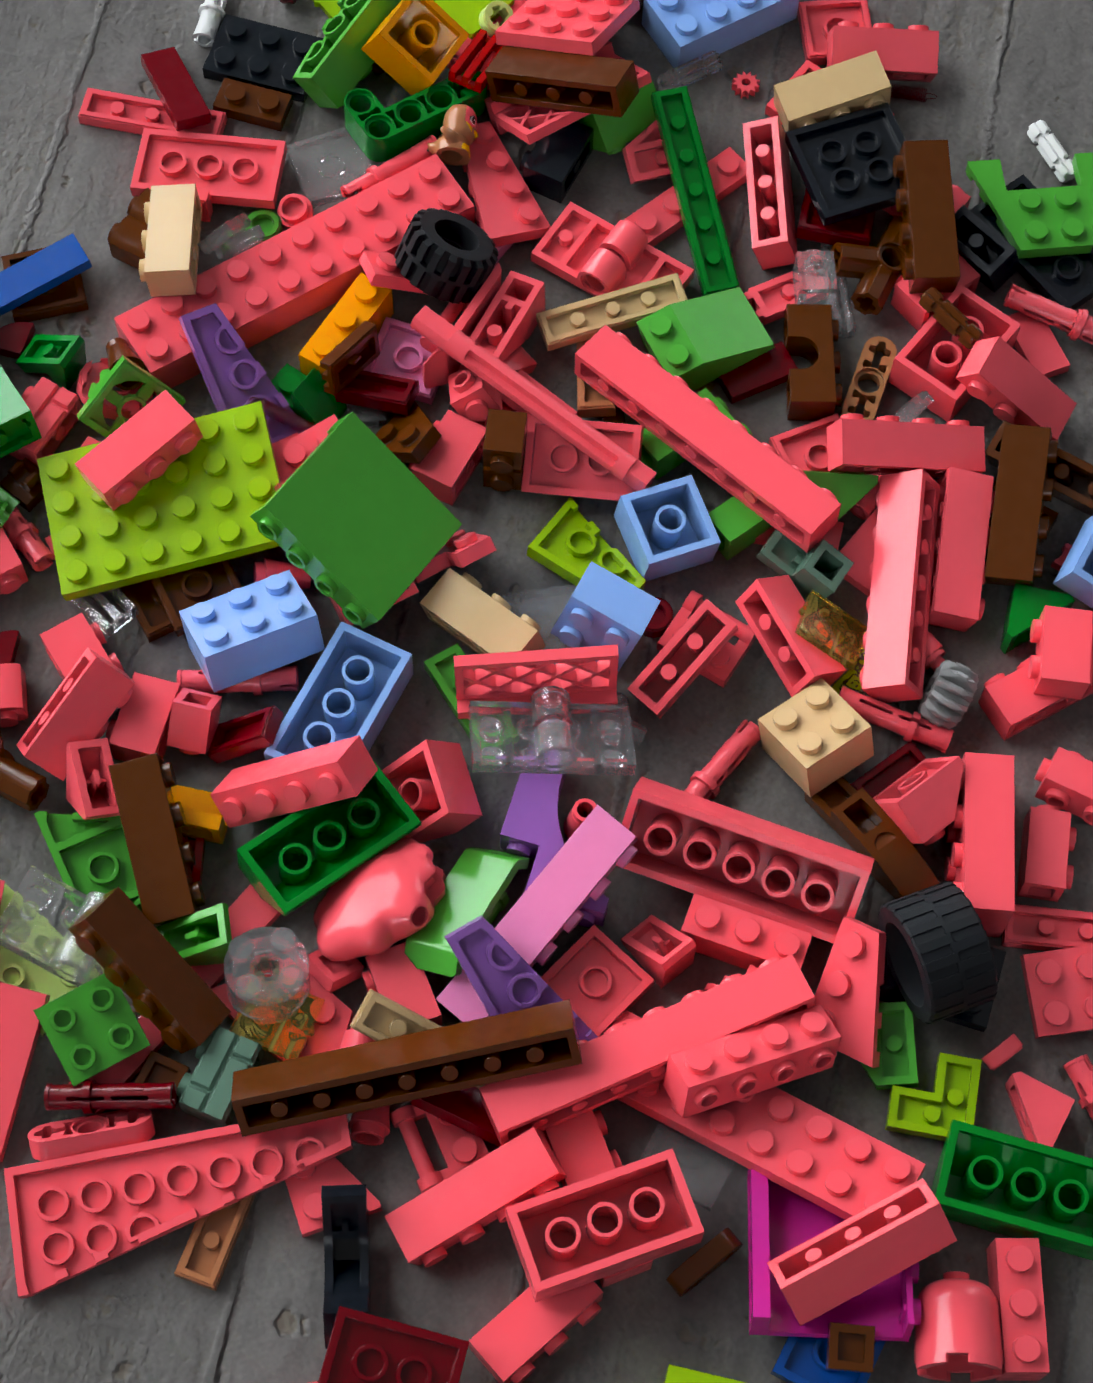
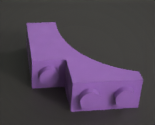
M530 747L528 748L500 833V849L506 850V853L535 858L525 891L564 845L558 819V802L567 774L568 758ZM602 894L597 901H594L590 897L580 909L585 915L578 925L592 927L595 924L603 927L608 911L609 898Z

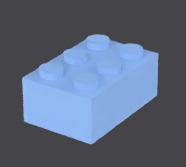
M290 570L273 574L263 580L236 588L231 592L199 602L194 606L179 611L188 646L214 693L325 650L318 616Z

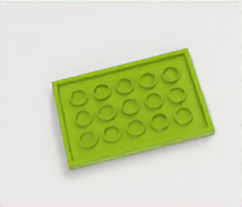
M261 401L194 418L203 436L191 452L178 457L168 466L162 476L149 481L138 490L133 500L127 504L120 505L114 511L85 482L75 465L77 461L99 443L37 459L61 594L65 601L279 547L274 540L266 538L259 531L257 523L250 517L253 512L261 508L276 492L274 487L280 483L265 410Z

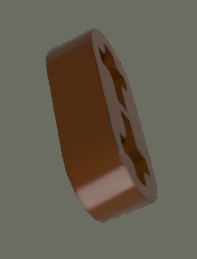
M728 1227L683 1262L666 1280L676 1293L682 1297L733 1256L743 1244Z

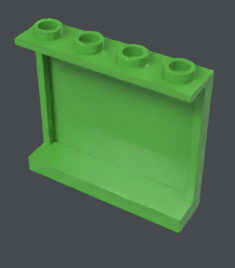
M352 411L338 420L327 431L328 436L261 508L253 512L250 517L257 523L259 531L266 538L274 540L286 552L287 559L294 566L303 569L314 580L316 588L323 595L331 597L342 608L344 616L351 623L359 625L364 629L378 622L459 529L462 523Z

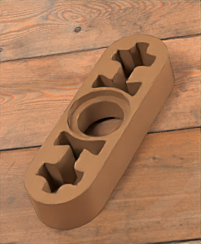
M881 336L872 337L864 344L840 416L855 413L858 403L865 405L863 410L864 419L875 420L890 376L893 361L897 354L895 344L888 338ZM877 351H881L884 354L878 369L871 367L874 355ZM864 379L873 380L878 385V390L872 393L864 392L859 388L858 382Z

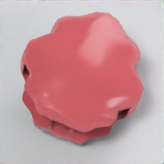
M403 837L331 885L325 897L318 903L313 917L317 929V944L320 952L331 961H344L368 955H378L387 951L397 941L410 937L425 928L434 916L435 906L445 895L444 880L446 875L443 869L433 864V851L425 844L418 843L413 838Z

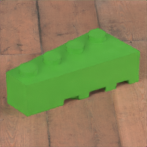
M339 0L337 2L341 8L340 12L333 18L327 19L322 27L325 37L323 40L312 44L293 76V79L319 107L337 109L342 107L346 94L353 90L360 80H363L370 74L374 61L361 48L401 0Z

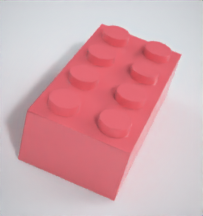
M965 752L962 758L964 764L955 820L945 827V843H951V857H946L944 878L945 881H951L956 887L960 888L970 900L981 920L987 937L1000 938L1015 912L1014 755Z
M673 1148L506 1207V1221L535 1302L701 1243L705 1232Z

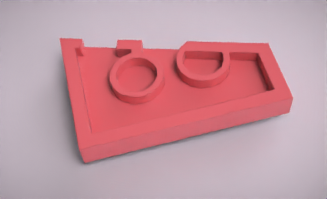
M843 917L815 993V1006L821 1004L841 1035L837 1051L871 1068H876L880 1064V1052L877 1051L878 1029H881L882 1013L879 1012L880 986L884 984L886 933L852 917Z

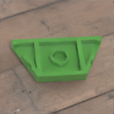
M38 811L34 813L78 918L101 896L118 886L140 911L142 910L120 816L83 820L77 812L72 814H48L47 811Z

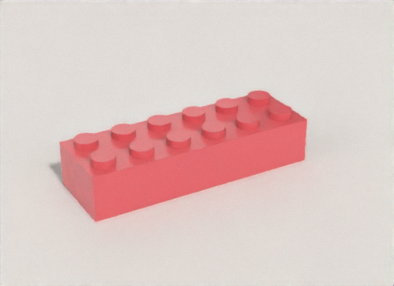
M641 777L633 788L622 825L638 839L633 845L638 851L623 869L813 934V937L833 944L843 917L855 918L875 860L872 857L645 777Z

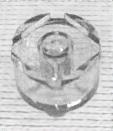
M258 927L230 941L224 959V975L227 996L232 1007L239 1014L242 1013L244 1016L251 1018V1021L263 1025L278 1024L292 1018L299 1011L304 1001L307 1000L311 987L309 957L304 945L295 936L294 932L286 927ZM265 974H271L272 976H270V977H265L264 975H265Z

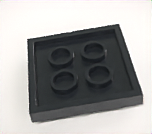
M888 102L786 132L785 142L823 226L896 205V191L900 189V179L894 178L893 158L894 155H899L903 141L906 140Z

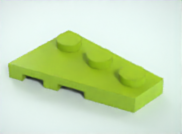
M571 497L528 546L526 554L528 557L575 586L578 585L592 561L644 590L646 580L617 548L609 546L600 536L601 530L593 521L588 522L578 511V504Z

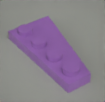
M216 303L179 317L180 324L217 412L251 404V401L252 403L259 402L265 398L268 401L270 400V402L272 401L273 404L279 405L280 408H284L285 411L289 410L292 414L294 413L289 407L288 401L272 384L264 368L253 358L245 347V342ZM266 415L272 443L298 432Z
M482 915L444 936L489 1016L563 1001ZM573 1011L579 1040L590 1041L597 1038L598 1036Z

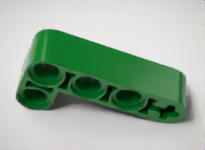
M477 71L471 80L476 81L482 72ZM447 78L386 108L383 107L370 90L356 88L349 91L344 98L345 128L367 158L375 162H384L426 139L429 135H434L435 137L441 135L440 128L443 126L445 113L455 104H464L472 107L477 117L483 114L486 110L484 100L487 98L488 84L481 93L451 82Z

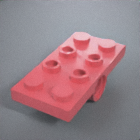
M571 201L531 252L532 262L594 297L674 273H678L685 290L694 277V269L649 245L644 231L633 222L619 220L614 226Z

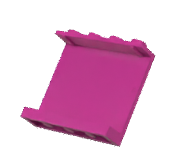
M747 1169L749 1335L828 1338V1324L833 1322L875 1326V1340L909 1342L914 1325H920L921 1301L920 1298H913V1284H918L919 1262L827 1311L820 1317L800 1326L767 1262L843 1222L844 1219L772 1182L768 1177L757 1171Z

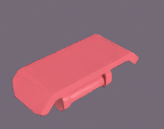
M497 262L490 275L470 303L460 302V304L449 302L440 315L446 321L453 324L460 312L464 311L454 326L469 337L501 287L502 269L500 263ZM422 336L420 339L421 346L432 353L422 364L424 387L433 388L448 383V376L456 372L461 363Z

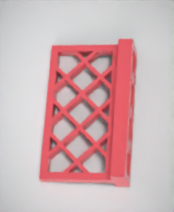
M610 41L594 55L624 59L614 53L612 42ZM634 64L639 89L652 83L650 72ZM491 96L484 100L496 133L502 135L510 132L529 145L589 115V113L495 102L492 101Z
M618 644L453 656L458 719L614 709L618 707Z

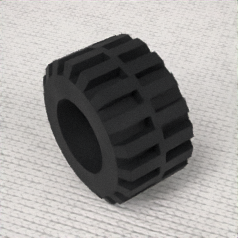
M428 208L427 210L422 209L413 216L395 252V263L401 270L400 273L413 286L422 290L427 295L442 301L460 304V302L470 303L490 275L499 254L493 240L472 221L447 210Z

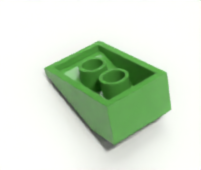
M740 287L669 304L636 322L642 342L648 353L655 357L661 367L671 375L679 376L685 380L692 391L775 348L773 341Z

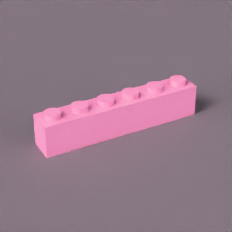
M597 804L494 929L531 967L536 962L543 966L558 948L553 941L563 929L569 934L582 920L585 914L580 909L591 897L594 901H597L609 887L611 881L606 877L616 865L623 869L637 853L638 849L633 846L638 840L637 837ZM463 969L461 974L455 976L436 998L439 1003L462 1022L490 1017Z

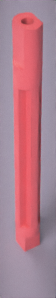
M425 305L414 316L410 324L412 329L609 470L631 488L639 491L648 488L652 484L657 474L654 470L502 362Z

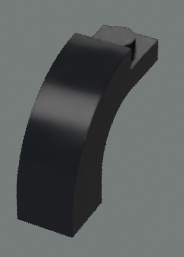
M366 1184L322 1186L321 1201L325 1263L323 1305L325 1349L328 1348L339 1306L368 1314L371 1313L370 1238Z

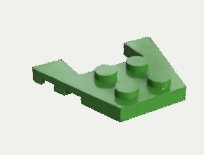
M1093 152L1074 154L1072 166L1077 186L1006 190L1000 159L968 161L966 175L970 181H975L980 190L979 196L984 204L989 205L996 215V223L1008 243L1016 249L1018 259L1086 254L1091 252L1093 247Z

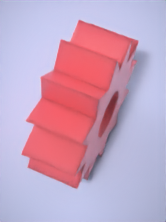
M743 71L742 75L737 73L736 78L732 80V90L735 91V95L740 94L741 98L746 96L747 99L749 95L755 97V92H759L760 80L756 79L757 75L751 76V71L748 74Z

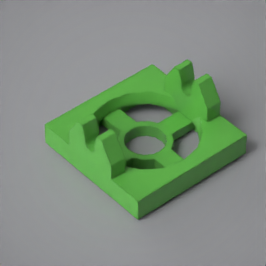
M122 355L111 370L108 368L100 372V380L97 384L93 382L90 385L89 399L77 413V418L107 438L129 420L121 414V409L130 400H136L144 407L154 391L158 396L165 389L181 406L184 405L186 400L182 395ZM126 381L144 383L136 394L123 396L112 389L114 386ZM104 399L116 406L118 417L111 426L106 423L103 416Z

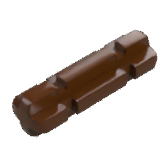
M930 287L921 295L919 304L928 313L933 311L935 313L933 317L954 337L958 335V341L962 345L971 349L976 341L981 340L983 332L974 323L969 325L967 323L969 319L948 299L943 301L944 295L936 288Z

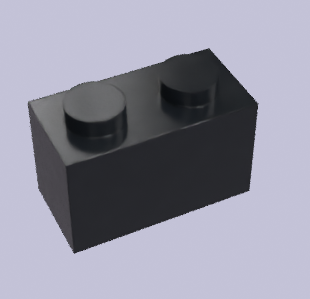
M574 122L536 141L532 152L529 150L525 152L519 170L523 172V179L529 190L562 203L593 151L594 129L579 122Z
M963 205L955 213L958 253L981 275L979 280L995 293L1021 267L1017 251Z

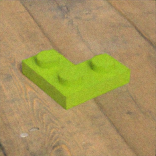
M940 1052L937 1057L933 1092L892 1085L885 1130L945 1141L952 1120L974 1125L982 1060Z

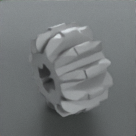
M950 660L943 661L935 669L934 674L924 689L923 698L919 700L918 712L926 720H929L930 723L938 727L952 729L961 721L973 700L974 693L978 689V674L961 663H955Z

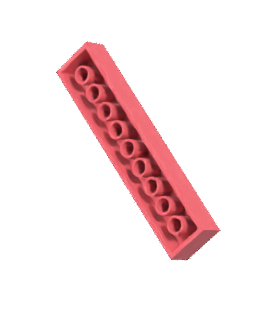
M434 154L197 275L195 295L153 297L114 317L118 336L126 340L128 346L143 361L148 373L170 388H173L201 373L180 324V316L216 303L245 342V347L248 349L337 303L360 273L365 274L359 262L363 251L378 253L384 251L395 255L413 216L422 209L427 210L428 208L443 209L461 215L475 223V205L438 155Z

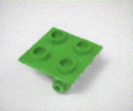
M104 973L34 1010L73 1087L150 1046L121 988L112 984Z

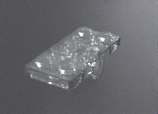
M556 686L538 689L531 696L530 702L470 701L472 772L635 776L637 762L629 705L571 703L569 693L565 689Z
M31 865L0 918V945L79 987L102 975L104 969L92 956L84 953L78 947L75 937L68 929L105 893L92 891L86 895ZM122 990L135 1017L139 1020L142 1015L135 1010L131 998Z

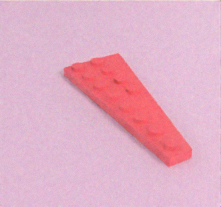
M348 1114L243 1137L239 1125L234 1124L4 1168L18 1297L21 1299L32 1297L353 1149Z

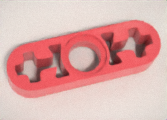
M123 1109L41 1124L30 1130L27 1137L32 1157L35 1160L46 1161L149 1141L156 1132L150 1109Z

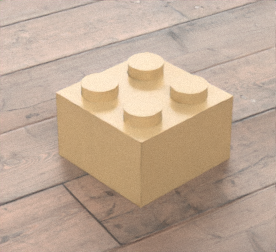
M822 678L758 719L762 749L809 797H812L874 756L871 725Z

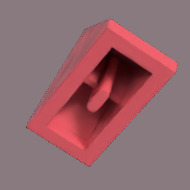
M108 738L68 742L66 745V800L83 820L120 816L108 767L114 765Z
M650 915L620 939L626 949L661 989L693 964L697 947L694 939L653 915Z
M1021 1071L1012 1073L1005 1083V1087L1025 1140L1053 1147L1075 1099Z

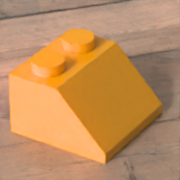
M401 0L381 22L361 50L412 96L434 84L470 34L433 0Z

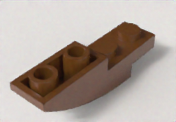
M841 777L812 797L805 793V801L857 853L875 859L870 874L895 899L940 883L905 834L863 788L856 791Z

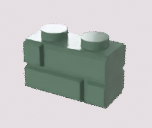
M218 1026L212 1035L197 1047L195 1058L199 1059L193 1073L186 1072L178 1085L177 1096L180 1097L178 1103L182 1111L216 1127L231 1125L235 1117L231 1103L233 1072L260 1066L265 1056L262 1045Z

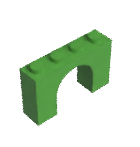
M706 387L696 393L702 398L710 399L721 413L729 419L735 420L729 413L726 403L720 397H714ZM740 422L741 424H743V425L745 426V428L747 429L748 433H749L750 435H752V433H751V431L749 430V428H748L744 423ZM644 428L641 462L657 473L655 480H658L686 461V459ZM734 496L709 512V516L721 541L718 550L727 560L754 543L756 537L772 527Z

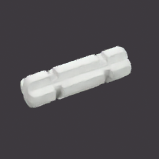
M1039 120L1036 123H1032L1029 126L1027 135L1034 144H1039L1036 148L1049 167L1056 169L1054 174L1062 183L1073 180L1075 175L1072 160L1066 159L1069 155L1053 133L1049 134L1051 130L1046 122Z

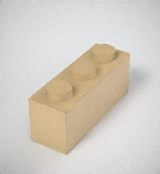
M875 50L775 84L774 105L784 130L787 132L888 102V105H890L892 86Z
M196 184L151 186L150 202L144 203V217L148 227L147 230H142L141 233L145 259H139L141 282H147L151 297L195 295L202 206Z
M449 567L420 602L430 620L477 654L543 650L546 646L539 633L541 627L526 614L519 617L511 612V605L500 595L493 593L490 597L481 590L482 585L467 572H464L461 576Z

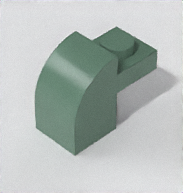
M777 529L773 531L756 556L757 559L779 576L789 575L803 598L808 599L810 596L816 601L823 600L834 593L854 564L824 539L806 553Z

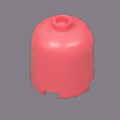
M961 1271L946 1272L943 1274V1279L936 1280L923 1287L917 1297L921 1301L920 1325H915L914 1363L916 1364L917 1375L931 1380L947 1382L951 1381V1373H970L971 1382L991 1380L1002 1376L1004 1354L998 1298L987 1285L971 1280L969 1273Z

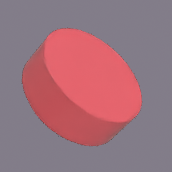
M1013 1033L981 1059L990 1070L994 1071L1023 1048V1043Z

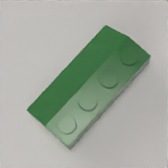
M376 763L378 771L358 796L293 812L237 849L239 869L260 897L283 916H287L421 826L419 818Z
M951 1121L931 1190L941 1204L948 1220L1012 1238H1039L1040 1246L1093 1261V1158L961 1121Z

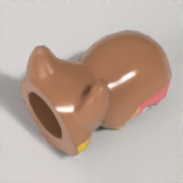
M464 104L451 106L446 111L443 126L440 128L442 135L435 142L427 144L432 155L437 154L444 164L459 166L469 163V145L478 137L476 132L477 116L473 108Z

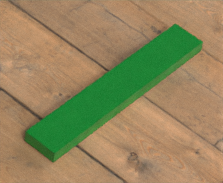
M687 86L652 92L651 102L701 294L705 296L740 287Z

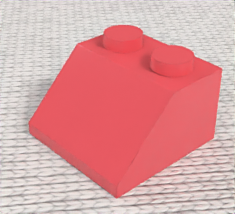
M426 739L381 770L421 821V826L404 836L405 838H413L418 843L455 834L483 816L460 743Z
M960 756L926 758L873 797V799L894 821L912 845L924 844L928 846L945 835L944 828L955 820L964 762Z

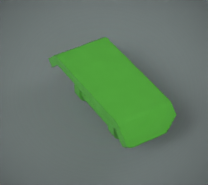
M466 848L444 880L445 895L435 906L433 918L425 928L407 937L404 953L415 967L448 977L460 975L462 967L444 936L480 915L492 925L498 913L503 911L509 903V897L505 892L506 888L519 869H528L530 858L491 849Z

